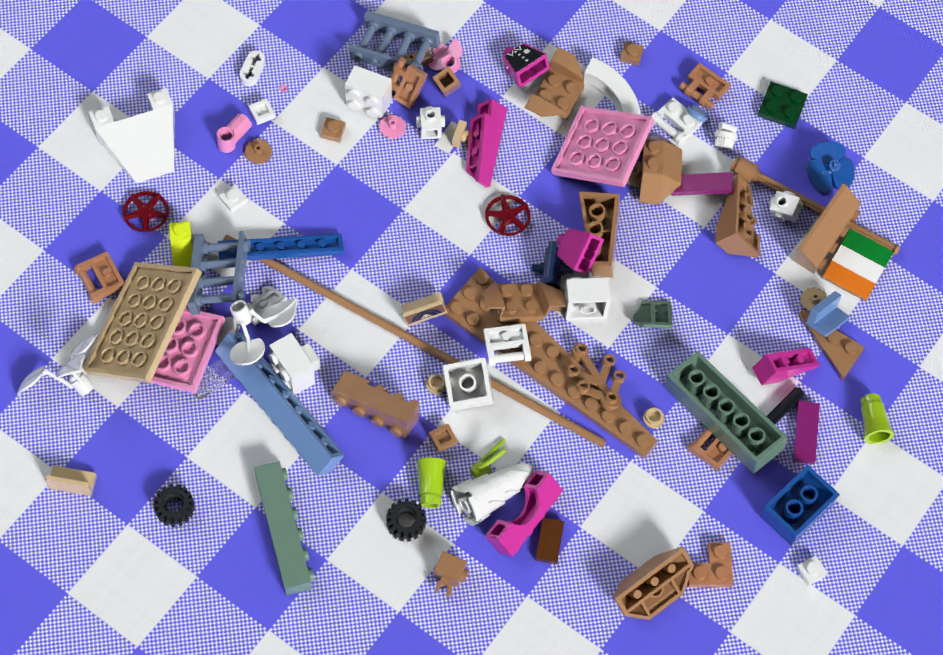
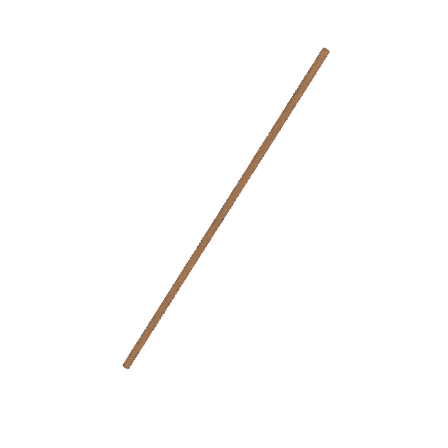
M226 234L223 241L237 239ZM274 259L258 260L447 364L461 362ZM490 377L493 389L602 448L605 445L606 440Z

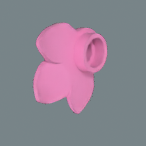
M454 39L449 47L440 44L438 49H433L434 61L428 64L432 70H444L450 63H454L450 66L453 73L459 70L461 65L459 58L463 53V48L457 39Z

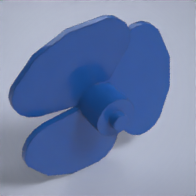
M832 141L821 142L812 147L809 152L812 160L806 165L808 178L814 188L823 194H827L832 190V179L837 190H839L842 184L847 185L849 188L853 182L855 175L854 164L851 159L843 158L846 150L842 144Z

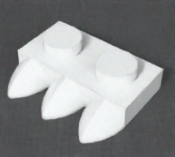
M264 286L262 288L263 295H251L252 304H246L248 308L252 307L262 317V313L266 308L286 301L287 298L276 288ZM252 315L251 323L253 325L261 322Z

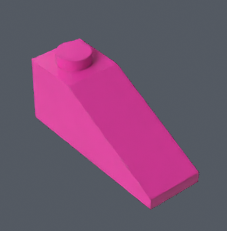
M811 348L766 354L752 369L760 384L768 385L815 369L820 364Z

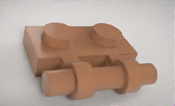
M399 57L398 62L394 63L391 77L388 78L392 79V92L393 90L396 91L394 99L410 109L414 106L428 74L413 64L409 65L406 69L405 63L407 60L404 57ZM400 76L403 77L401 83L398 81Z
M699 63L687 77L691 84L688 85L682 82L679 89L684 91L686 96L697 100L698 104L702 107L706 106L712 110L715 103L710 99L713 97L719 101L730 89L731 84ZM700 88L706 93L702 95L701 93L696 91V89Z

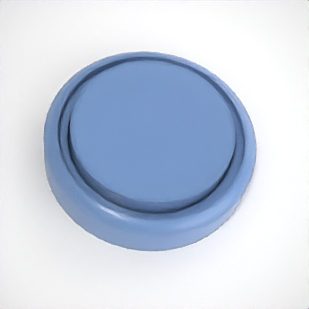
M696 105L688 106L687 112L693 118L700 122H706L708 116L703 109Z

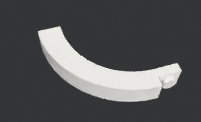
M592 57L584 74V83L603 93L613 103L617 111L641 115L636 96L626 80L609 65Z

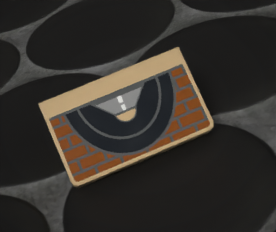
M441 292L401 305L402 315L408 326L448 313Z

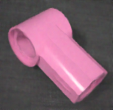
M237 114L226 127L218 130L217 145L221 152H232L238 140L252 127V122L247 116Z

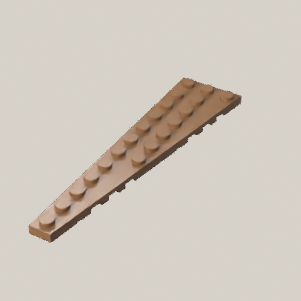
M480 267L446 305L448 313L443 315L484 345L483 329L525 324L531 361L524 362V360H518L509 363L645 459L658 440L621 404L617 409L609 411L602 407L599 399L586 394H579L576 387L580 380L568 377L566 370L570 364H576L580 367V371L589 373L536 321L501 322L497 309H487L482 293L495 281ZM522 347L494 350L497 354L523 351ZM590 384V388L599 390L597 386Z

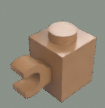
M444 551L442 552L434 570V578L440 580L436 584L435 593H438L440 588L446 587L448 589L446 597L449 598L452 594V586L458 588L461 581H466L469 574L466 560Z

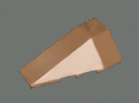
M740 174L734 176L732 193H728L716 226L715 243L727 254L759 257L760 236L755 234L754 229L757 220L753 217L751 207L754 206L751 187Z

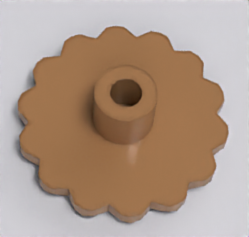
M254 139L245 147L244 153L246 159L250 160L251 163L264 164V162L269 161V158L272 157L273 150L266 140Z

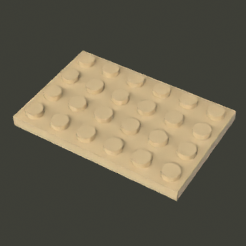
M135 262L83 368L87 375L150 383L202 272L198 268Z

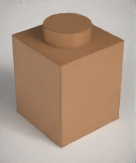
M449 66L432 77L445 98L461 87L460 81Z

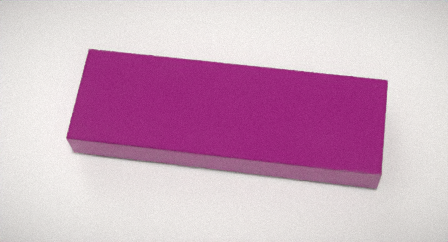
M732 172L682 174L681 186L671 195L732 193L733 174Z
M800 400L797 403L793 462L813 465L816 462L820 403Z

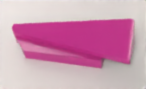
M493 99L477 104L478 116L470 118L465 171L484 187H490L507 113V108Z

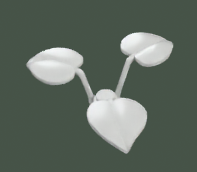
M293 298L266 308L262 313V317L252 307L248 308L245 301H235L230 306L233 317H225V323L216 344L220 345L228 333L238 332L241 325L246 342L237 343L230 351V358L232 362L241 366L255 363L263 356L265 344L260 338L250 341L246 325L251 322L252 315L264 324L269 323L273 328L285 326L295 317L297 299Z
M95 334L80 342L70 353L69 358L71 360L57 374L45 369V366L31 372L21 383L17 396L20 397L21 392L33 386L44 375L55 378L70 389L74 388L81 397L88 394L95 385L88 379L87 373L82 367L86 356L84 352L89 349L99 335ZM71 375L69 378L71 382H68L61 377Z

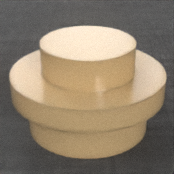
M441 374L429 376L426 381L427 390L435 395L442 394L446 390L445 377Z
M650 408L645 411L643 422L647 427L656 429L664 423L665 417L660 409Z

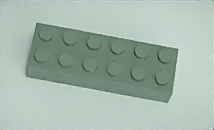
M699 351L667 374L665 388L753 474L785 449L788 437Z

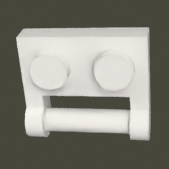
M675 98L669 100L660 110L652 114L653 124H657L672 136L678 145H681L702 126V122L693 118L687 112V108ZM664 117L665 119H667L671 124L678 128L681 131V133H679L676 129H674L662 118Z
M525 324L483 329L489 366H495L496 363L524 360V362L531 361ZM522 347L523 350L522 352L494 355V350Z

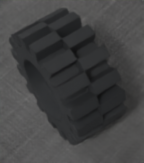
M169 484L170 488L162 487L163 491H158L157 497H154V510L159 521H163L164 525L168 526V524H171V527H175V524H179V526H182L183 521L187 523L189 517L192 518L193 511H195L194 500L191 492H188L186 487L181 488L180 484L174 487L173 484ZM176 498L181 500L183 506L178 512L172 513L166 509V503L170 499Z
M400 499L397 500V504L393 503L386 515L388 532L393 534V538L397 539L399 537L400 541L403 542L404 539H407V542H409L413 537L417 539L419 534L422 535L423 529L426 526L425 510L422 509V505L420 503L417 505L413 499L412 502H409V499H405V502H402ZM403 513H409L414 517L415 522L410 527H402L397 521L398 517Z

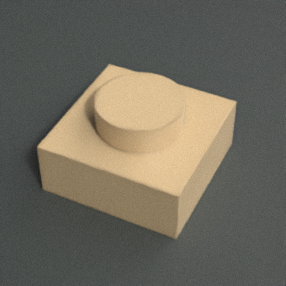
M459 120L453 135V147L460 148L462 141L466 142L469 131L466 130L467 122Z

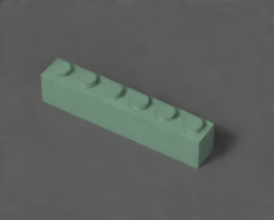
M280 461L254 467L285 594L287 596L312 589L311 581H315L312 568H307L306 561L309 560L307 547L302 548L301 541L304 540L302 528H297L295 521L299 520L296 507L292 508L290 503L294 498L291 487H286L285 481L288 480L286 467L281 468Z

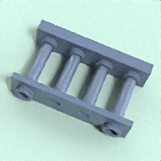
M366 11L364 21L367 30L359 46L349 44L348 49L350 58L357 62H364L393 71L394 63L398 62L399 57H404L410 42L419 43L421 46L414 61H406L405 67L407 69L409 65L413 64L423 71V65L420 64L428 48L438 49L441 42L439 31ZM377 31L385 34L377 51L366 49L374 32ZM392 37L402 38L403 41L395 57L384 54Z
M239 231L238 242L212 244L206 241L203 234H195L191 268H198L202 274L187 303L191 315H200V308L204 304L234 303L238 300L245 301L243 288L247 253L251 250V243L246 238L244 231ZM237 250L236 259L207 261V254H210V252ZM235 267L234 276L205 278V271H208V269ZM233 285L232 294H202L206 286Z

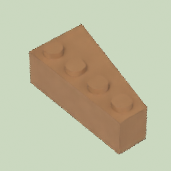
M579 191L584 231L604 239L591 267L592 276L613 278L620 215V194Z

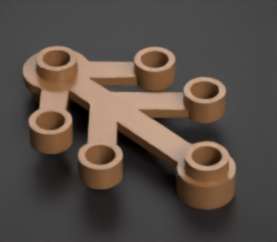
M584 343L574 345L571 356L577 362H582L589 372L587 374L580 371V367L576 364L568 366L566 370L567 376L580 380L576 387L577 392L599 399L602 407L606 410L613 411L617 409L622 402L618 391L626 378L625 372L622 370L614 372L611 389L606 384L608 374L614 366L616 358L612 354H606L602 360L603 366L599 373L588 356L589 349ZM590 384L597 386L599 390L590 388Z

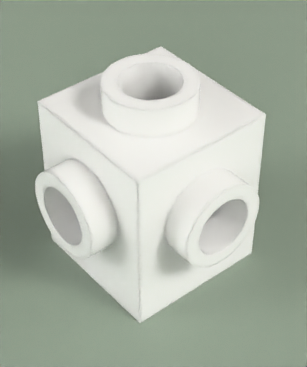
M429 106L420 108V116H416L417 128H421V139L441 138L442 127H445V115H441L440 107Z
M777 191L775 197H772L769 202L772 215L775 219L782 222L788 220L796 223L803 206L800 197L795 196L794 193L789 191Z

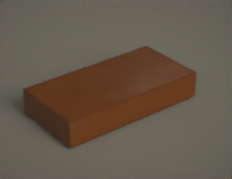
M549 518L542 519L535 561L557 565L564 521Z

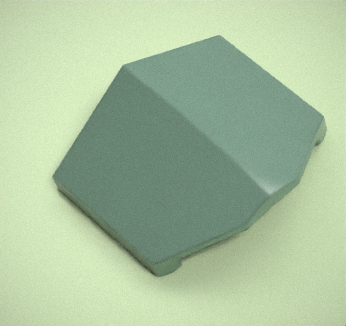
M643 300L633 315V324L644 328L672 329L671 301Z

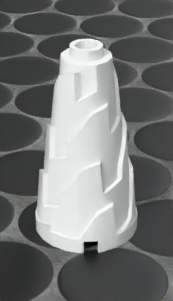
M521 462L510 467L506 466L491 474H484L473 480H466L452 487L454 490L451 491V497L459 515L462 513L467 515L463 520L470 526L480 523L489 517L490 513L504 505L506 500L520 492V489L523 488L534 473V469L531 464Z

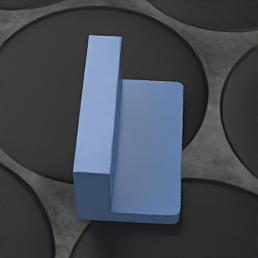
M834 291L811 308L806 324L824 337H827L848 321L850 316L837 308L842 295Z

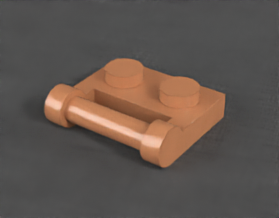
M108 251L74 267L76 275L80 276L89 293V299L93 304L100 302L104 297L123 288L124 281ZM90 269L94 271L102 286L99 290H96L87 273Z
M706 428L694 443L691 442L687 450L718 472L733 453L717 438L706 451L703 450L701 447L712 435Z

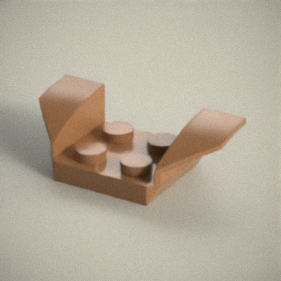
M559 47L557 48L551 59L550 69L537 93L530 96L524 107L525 109L541 117L559 116L568 120L584 91V79L575 55Z
M539 281L536 284H495L493 282L482 293L487 309H497L501 322L542 321L548 315L551 307H567L562 291Z

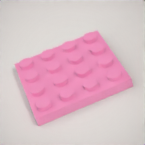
M581 106L552 166V174L625 187L654 123L653 117Z
M185 308L150 383L196 394L225 323L224 316L200 311V315H191L189 309Z

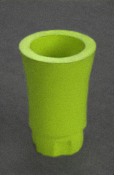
M874 393L865 395L860 399L864 424V440L869 444L887 442L894 437V432L889 423L881 396Z
M440 458L418 459L416 463L420 504L424 508L441 507L444 473L447 462Z

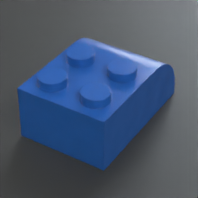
M807 465L763 507L760 517L792 546L830 509L840 494Z

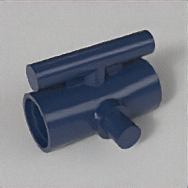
M549 241V245L545 249L544 262L532 264V272H540L542 283L560 289L562 275L566 273L573 274L574 270L566 265V263H563L557 256L559 248L557 242Z

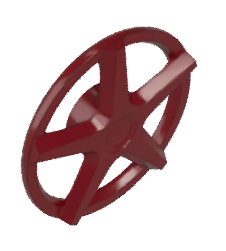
M152 191L131 194L125 202L122 211L123 219L135 231L151 232L160 228L166 222L169 215V207L160 193ZM145 195L154 196L147 204L138 198ZM158 200L164 204L165 213L154 209ZM133 201L138 209L126 214L128 205ZM139 217L142 220V229L133 226L128 220ZM153 217L163 218L160 224L149 229V220Z
M502 194L493 199L485 210V220L489 228L503 236H514L523 232L528 227L531 219L528 204L512 195ZM507 199L517 201L521 205L510 208ZM501 201V211H489L496 202ZM524 210L527 213L525 225L516 217L517 214ZM489 216L500 218L501 222L498 230L491 225ZM514 224L520 228L516 232L504 233L507 225Z

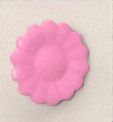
M388 115V117L385 116L383 120H380L379 129L384 137L396 139L405 133L406 125L402 117Z

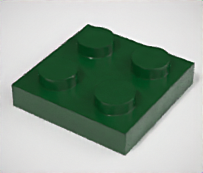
M770 82L757 117L795 129L808 94Z

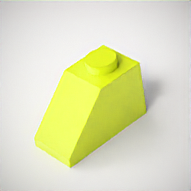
M190 221L169 223L173 266L191 267L193 237Z

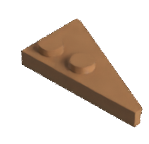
M802 309L798 315L801 318V322L805 327L809 328L820 350L826 354L829 363L834 365L839 373V378L844 380L865 347L838 330L824 337L806 324L810 313Z

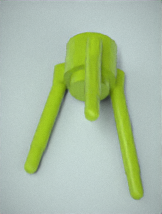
M502 439L478 462L472 465L470 472L474 478L492 472L489 465L506 453L507 450L503 449L489 460L487 459L506 442L505 439Z

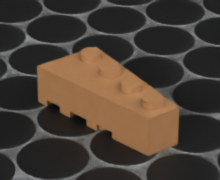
M346 370L332 389V399L337 405L341 407L346 406L357 416H364L370 419L372 424L388 429L395 437L401 436L406 439L419 420L418 401L412 399L411 402L404 400V395L397 392L395 395H392L385 387L379 384L373 387L369 380Z

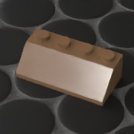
M841 185L795 254L793 261L813 274L817 269L822 270L828 261L825 259L827 254H833L839 245L836 241L840 236L842 238L845 237L850 229L848 224L851 220L855 222L861 213L858 210L861 203L847 185Z

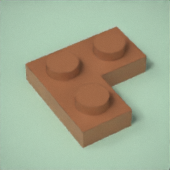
M708 542V563H693L694 567L690 572L688 587H732L733 572L730 542Z

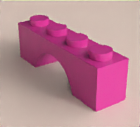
M536 470L523 486L525 505L520 515L509 522L497 520L485 535L499 553L513 557L527 537L532 534L539 521L545 517L552 504L557 501L563 489L550 473Z

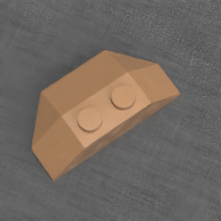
M648 134L640 157L639 203L659 205L681 186L682 149L661 135Z
M683 546L655 555L620 581L613 598L624 616L650 620L684 594L694 564Z

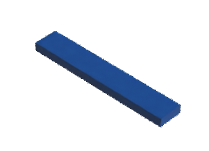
M342 234L249 239L251 250L247 253V260L343 255ZM238 240L218 241V243L238 242ZM237 250L218 251L219 260L236 259Z

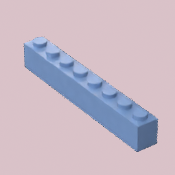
M241 331L228 333L215 350L220 360L232 371L233 376L245 387L247 393L256 400L259 407L271 418L272 423L291 442L297 453L310 465L311 470L318 476L330 473L345 454L263 357L253 364L244 366L232 362L230 358L231 349L237 343L246 342V337Z

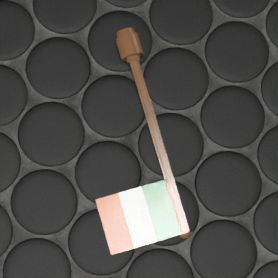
M737 156L730 167L733 175L740 174L748 183H751L752 180L754 182L758 181L775 191L794 193L795 196L800 197L803 206L820 215L826 208L762 174L758 170L759 165L744 157L740 158ZM850 221L848 224L850 229L822 279L866 302L891 256L899 252L900 245H896Z

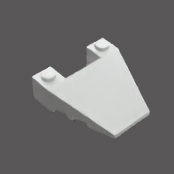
M167 88L147 94L151 111L114 122L109 106L89 112L98 141L101 145H104L109 154L118 161L122 169L135 183L175 171V114Z

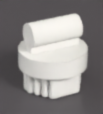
M720 122L718 125L719 130L715 131L714 138H716L715 146L733 149L734 142L737 140V135L735 134L737 126Z

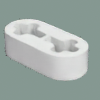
M252 51L247 55L240 71V80L244 86H254L258 82L265 66V57L262 52ZM259 59V61H256L255 65H253V61ZM250 72H252V76L246 79V76H249Z

